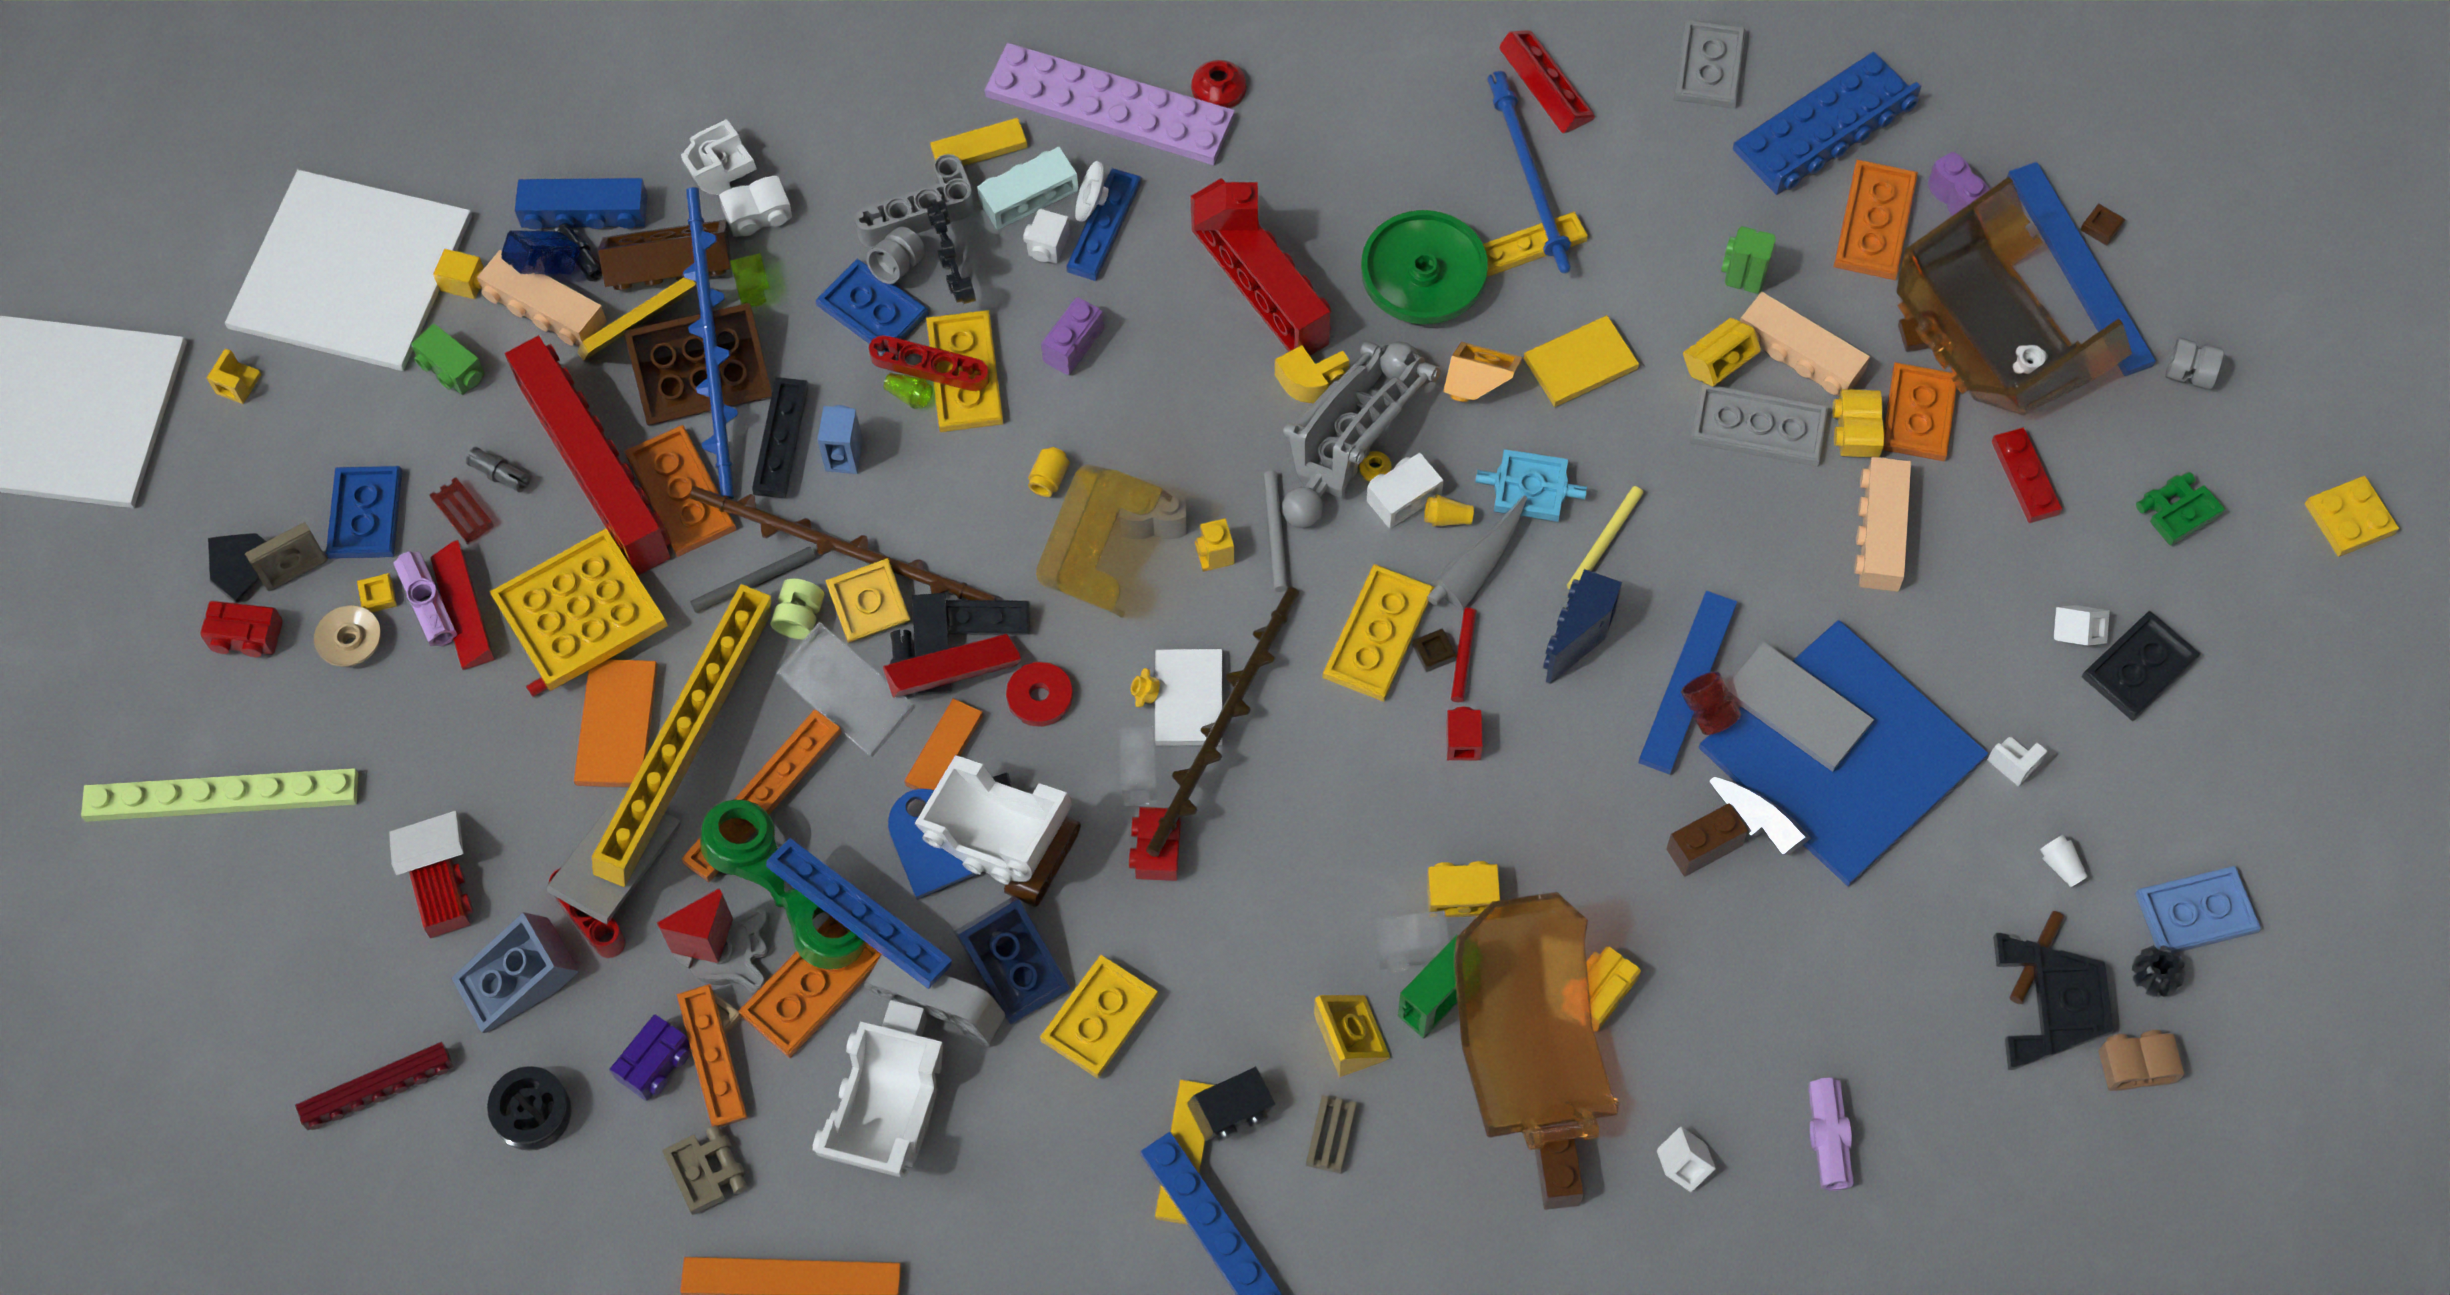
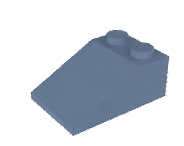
M523 912L451 979L480 1031L487 1033L555 994L579 972V969L550 919Z

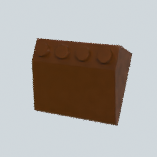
M746 303L713 311L717 346L730 351V357L719 366L723 403L733 406L771 397L772 391L751 304ZM700 314L624 331L647 425L711 411L710 397L699 394L696 390V387L707 379L703 338L689 333V326L701 318Z

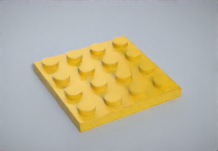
M606 528L489 591L549 691L554 690L668 626L662 613Z

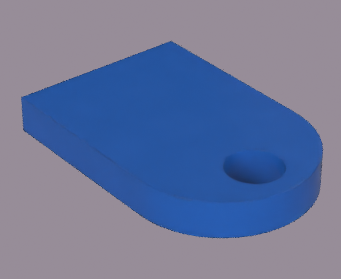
M915 789L902 795L892 806L888 818L889 833L917 900L977 875L967 870L963 866V861L943 848H936L926 843L922 838L924 833L915 824L919 816L914 817L908 814L907 808L910 802L922 800L927 803L934 792L931 789Z

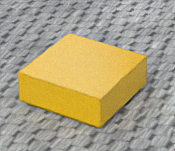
M390 573L357 581L361 607L372 613L397 606Z

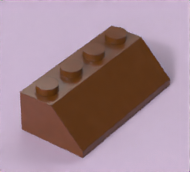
M726 219L703 223L705 232L717 236V242L706 250L709 276L723 275L726 273V269H731L732 261ZM690 225L602 237L598 254L605 287L613 286L614 290H623L632 287V283L644 282L645 285H657L663 283L665 278L676 277L677 281L684 277L683 272L694 263Z

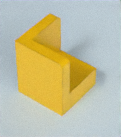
M225 348L206 378L215 394L244 404L261 377V373L258 369L239 363L232 350Z

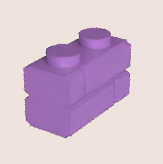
M1076 297L1042 341L1043 361L1060 372L1070 375L1092 346L1094 339H1097L1104 330V321H1102L1103 311Z

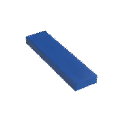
M1111 168L1104 187L1108 188L1107 199L1103 206L1097 204L1089 216L1066 266L1067 273L1093 281L1097 280L1141 184V176Z

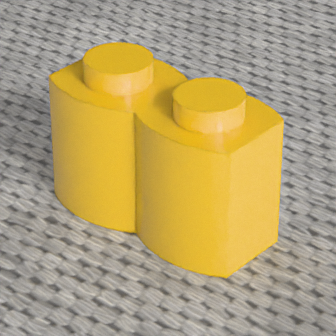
M1841 389L1839 399H1834L1832 407L1833 418H1838L1839 427L1834 429V446H1839L1840 456L1880 458L1884 445L1881 391Z

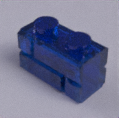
M510 230L506 236L501 259L507 264L512 265V268L520 274L571 275L580 250L576 243L568 240V237L560 231Z

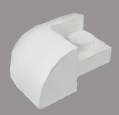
M727 119L690 137L691 144L685 149L684 153H681L686 169L701 190L709 194L720 195L724 191L731 189L729 182L742 178L757 169L753 158L744 148L738 133Z

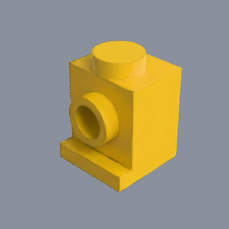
M1226 518L1200 524L1201 537L1196 538L1195 547L1202 571L1234 565V544Z

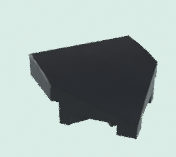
M257 533L208 538L210 582L234 603L260 579L245 555L246 552L267 542Z

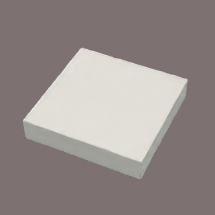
M456 811L389 832L391 863L396 875L464 854L460 820Z

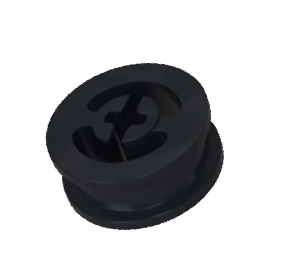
M535 1066L519 1067L503 1075L493 1086L487 1102V1113L490 1123L499 1136L508 1145L525 1151L539 1150L557 1141L567 1129L572 1112L568 1093L558 1078L548 1070ZM520 1092L525 1101L530 1106L535 1107L545 1122L539 1125L535 1117L528 1110H524L514 1095ZM553 1101V1108L548 1117V1104ZM510 1102L511 1113L506 1116L507 1106ZM524 1127L533 1128L530 1130H521Z

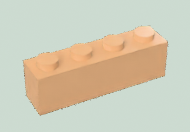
M501 250L497 252L477 276L482 288L481 293L487 300L495 304L499 302L507 306L508 310L515 316L520 318L525 316L545 332L548 330L554 332L563 342L570 346L575 344L580 347L582 341L601 330L607 323L600 304Z
M1762 291L1740 319L1741 324L1745 323L1753 327L1760 349L1767 352L1772 359L1783 362L1795 369L1800 376L1810 378L1820 384L1830 394L1840 396L1841 389H1853L1866 371L1870 359L1869 355Z
M1871 457L1868 469H1862L1860 488H1865V497H1860L1858 516L1863 517V526H1858L1856 545H1861V555H1856L1854 574L1859 575V587L1896 592L1900 589L1905 573L1911 461Z

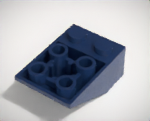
M1584 569L1580 581L1573 580L1567 597L1569 600L1566 607H1563L1556 625L1558 628L1555 636H1551L1545 652L1547 655L1543 668L1548 670L1547 683L1551 684L1605 640L1616 612L1622 586L1621 581Z

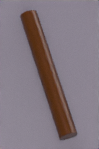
M2057 911L2051 912L2036 943L2050 949L2065 918L2063 914ZM2033 966L2024 967L2009 997L2012 1002L2016 1004L2023 1003L2035 979Z

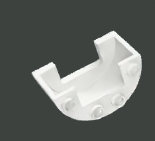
M955 755L915 824L924 833L922 838L926 843L936 848L941 847L963 861V866L970 872L980 875L983 871L990 874L998 882L1008 885L1010 881L1024 882L1031 878L1070 811L1072 802L1067 792L1040 783L1033 794L995 782L983 764Z
M860 1021L857 1033L852 1032L847 1042L846 1052L850 1054L853 1067L849 1078L844 1077L839 1090V1098L842 1099L838 1111H832L830 1118L826 1120L824 1129L817 1131L813 1142V1151H816L818 1157L904 1178L908 1170L903 1168L905 1166L912 1167L915 1163L930 1122L938 1090L936 1088L935 1073L940 1074L943 1045L941 1041Z

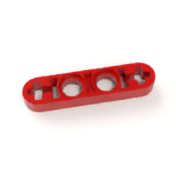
M884 335L874 338L869 344L871 361L879 368L969 391L982 390L989 383L987 365L984 361L977 358ZM884 348H889V352L879 356L878 351L882 352ZM911 354H919L923 357L922 361L917 365H909L905 362V359ZM943 361L953 365L952 369L946 373L938 372L935 367ZM979 371L980 375H976L974 379L969 378V375Z

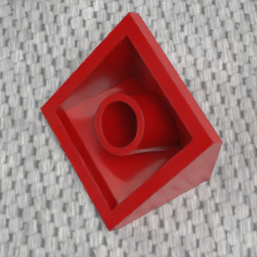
M720 888L660 920L657 922V925L672 953L719 964L733 917Z

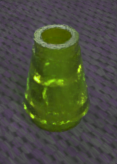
M891 372L886 376L883 383L884 390L913 409L925 408L932 398L933 388L926 379Z

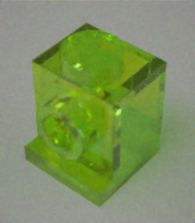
M761 253L730 260L741 304L750 303L752 307H757L766 303L764 290L770 289Z

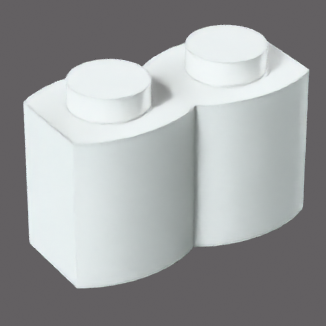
M778 176L765 177L751 183L749 186L734 187L719 195L722 210L735 237L750 236L762 227L780 226L792 218L790 203Z

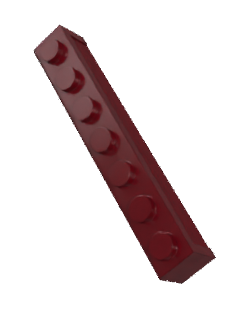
M441 1041L295 1104L301 1124L307 1131L316 1130L326 1122L343 1118L349 1112H357L364 1109L370 1103L381 1102L386 1099V1096L393 1093H402L407 1090V1087L414 1084H423L430 1077L446 1074L454 1066L446 1046Z

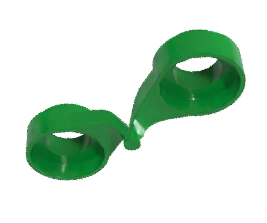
M728 800L714 806L705 816L701 830L700 847L706 861L720 872L754 882L771 893L774 904L777 907H784L793 933L795 948L805 961L822 969H839L856 961L862 954L866 942L852 931L840 938H829L821 935L813 926V919L825 911L795 888L785 892L784 880L766 867L767 859L778 850L774 839L775 828L769 814L759 805L746 800ZM741 818L752 823L757 829L758 835L750 842L736 844L726 840L720 833L719 827L729 819Z

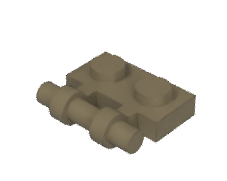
M718 1125L707 1129L706 1133L710 1142L700 1146L695 1134L662 1150L692 1216L725 1200L720 1189L721 1186L730 1184L735 1194L742 1193L748 1188L743 1178L745 1171L740 1163H736L730 1150L732 1144L728 1136L723 1135ZM717 1156L723 1169L713 1174L707 1159Z

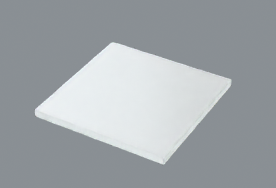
M297 170L230 310L225 325L231 330L404 371L413 351L411 343L420 336L440 291L433 276L434 270L444 248L453 251L458 250L472 219V213L468 209Z
M0 316V492L134 508L187 344L185 338L181 336Z

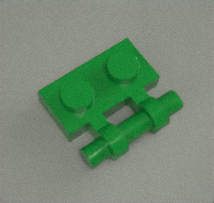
M2187 472L2182 476L2175 475L2167 480V485L2158 490H2150L2144 494L2142 500L2136 503L2137 510L2142 514L2150 509L2156 510L2157 513L2152 516L2150 523L2170 546L2220 517L2225 510L2205 485L2195 491L2190 487V485L2196 482L2191 472ZM2172 496L2180 498V500L2173 504L2167 501Z

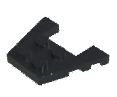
M1996 933L1993 936L1997 967H2034L2041 1035H2018L2005 1038L2008 1070H2015L2113 1032L2105 962L2064 950L2056 951L2042 947L2039 943L2029 940L2024 942L2010 938L2008 934Z

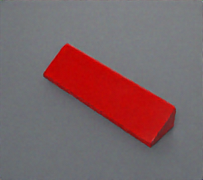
M1509 31L1499 46L1500 51L1562 133H1567L1592 121L1595 118L1593 112L1532 31Z
M455 540L430 558L443 604L457 632V636L453 640L461 668L465 670L495 659L463 548L459 540Z
M1004 634L884 665L883 670L892 697L896 698L1014 667L1022 659L1009 636Z

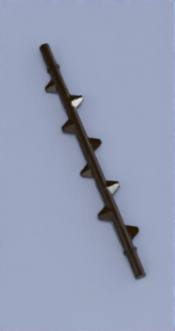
M1287 588L1278 607L1272 611V618L1268 625L1253 632V636L1259 642L1245 668L1242 671L1227 673L1225 678L1234 688L1216 721L1201 728L1200 732L1206 737V740L1192 766L1189 769L1173 772L1172 778L1179 784L1180 788L1166 814L1159 820L1160 825L1146 849L1149 855L1159 856L1171 831L1176 829V822L1179 817L1196 814L1197 807L1189 798L1206 766L1221 760L1222 755L1216 748L1232 718L1250 713V707L1242 699L1259 668L1272 663L1275 659L1269 652V649L1282 625L1288 620L1287 616L1299 595V591L1296 588Z

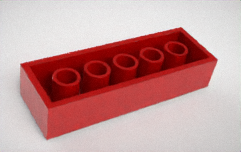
M1220 178L1191 195L1192 232L1285 348L1290 352L1303 345L1309 356L1328 346L1331 330L1330 314L1332 313L1330 305L1325 298L1317 296L1308 277L1304 274H1299L1295 269L1291 256L1287 252L1282 253L1277 246L1273 234L1269 230L1265 231L1260 226L1259 220L1258 230H1194V200L1224 184L1225 181Z

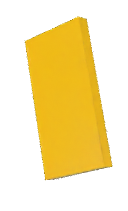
M683 277L582 341L577 351L578 354L585 361L625 335L624 331L637 328L689 295L696 286V283Z
M989 310L927 317L930 347L980 359L987 365L989 372V383L979 391H969L934 382L939 431L947 432L1002 425L1003 417ZM943 361L937 364L935 369L940 373H946L952 369L953 365ZM979 371L969 375V378L974 379L976 375H980Z
M1373 564L1323 671L1322 678L1384 702L1429 604L1427 596L1435 587Z

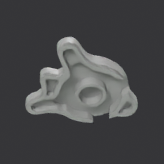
M755 908L745 916L733 918L719 964L672 953L677 962L684 964L701 982L721 986L736 983L756 993L766 983L763 974L752 963L754 959L765 957L768 953L767 945L761 937V932L769 920L767 912L763 908Z

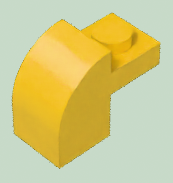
M1303 345L1275 359V377L1292 398L1305 403H1314L1328 389V386L1334 381H1338L1349 370V358L1343 350L1317 364L1311 359Z

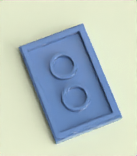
M2236 866L2141 888L2135 893L2158 950L2164 945L2172 948L2171 953L2173 954L2258 933L2261 929Z

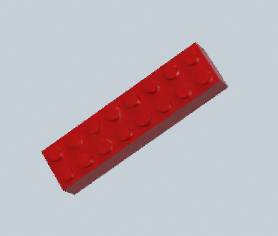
M538 335L505 352L504 354L518 387L636 575L639 576L670 559L671 557L666 546L670 545L671 542L664 531L665 526L656 511L653 513L650 509V502L641 487L637 488L633 481L635 480L628 465L626 463L622 464L618 457L620 456L613 441L606 439L602 424L596 415H591L588 410L590 408L581 391H576L573 386L575 383L567 368L561 367L558 362L560 359L552 344L550 343L545 346Z

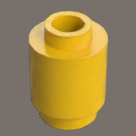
M1056 447L1041 449L1028 476L1030 481L1028 487L1032 492L1043 497H1051L1053 492L1058 491L1070 465V461L1064 451Z

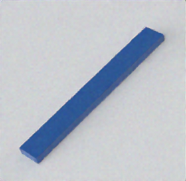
M2034 162L2009 171L2007 179L2123 375L2128 376L2153 367L2156 360L2039 164Z

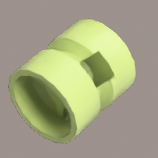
M791 578L785 580L778 597L780 604L775 607L770 622L771 627L779 634L789 638L809 639L812 636L817 620L814 614H818L825 595L824 591L819 586L806 580Z

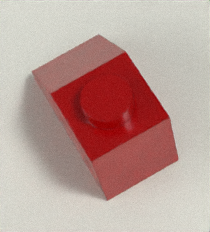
M1225 182L1195 199L1194 230H1258V182Z

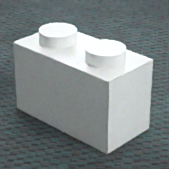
M1419 452L1412 458L1406 457L1397 463L1395 469L1387 474H1379L1374 477L1367 486V502L1388 528L1391 529L1425 507L1428 497L1442 496L1443 479Z

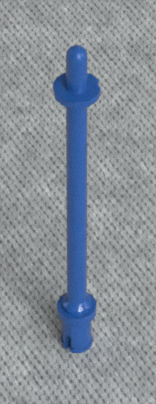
M1504 71L1493 72L1496 81H1494L1491 74L1487 78L1494 96L1493 105L1496 110L1502 111L1546 232L1548 241L1543 247L1544 253L1548 256H1554L1559 271L1566 274L1571 269L1566 251L1570 248L1571 241L1566 236H1560L1514 108L1518 102L1515 92L1511 91L1506 73Z

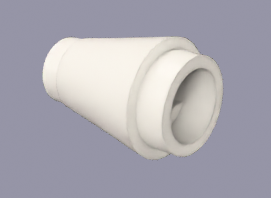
M2063 834L2040 849L2044 855L2042 859L2068 883L2070 888L2088 877L2072 841H2067Z

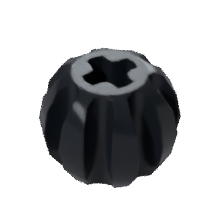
M2152 945L2141 950V954L2135 957L2132 971L2136 974L2133 976V981L2137 987L2142 986L2147 990L2146 995L2156 997L2160 993L2163 997L2175 993L2177 987L2183 985L2186 972L2182 968L2185 963L2181 956H2174L2171 953L2172 948L2163 945L2158 950Z

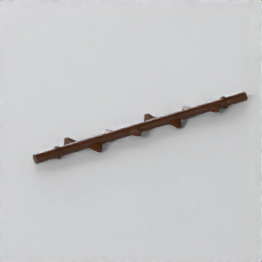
M696 486L691 490V499L718 508L720 512L726 511L761 524L763 538L767 539L781 531L816 544L817 553L820 555L836 551L869 564L888 558L893 573L929 585L931 594L948 592L956 595L958 599L996 600L995 595L967 586L965 582L959 583L924 570L923 561L920 559L907 564L869 550L868 539L865 535H861L849 543L811 529V522L807 518L792 522L756 509L755 496L752 494L739 501L729 499L727 495L721 496Z

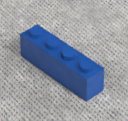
M642 178L518 179L515 213L521 228L534 230L554 228L563 223H568L571 228L590 227L600 229L603 227H622L629 229L645 227L648 195Z

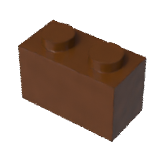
M1730 803L1671 833L1666 850L1684 877L1742 847L1748 830Z
M1572 1124L1537 1128L1533 1142L1544 1210L1580 1206L1583 1188Z

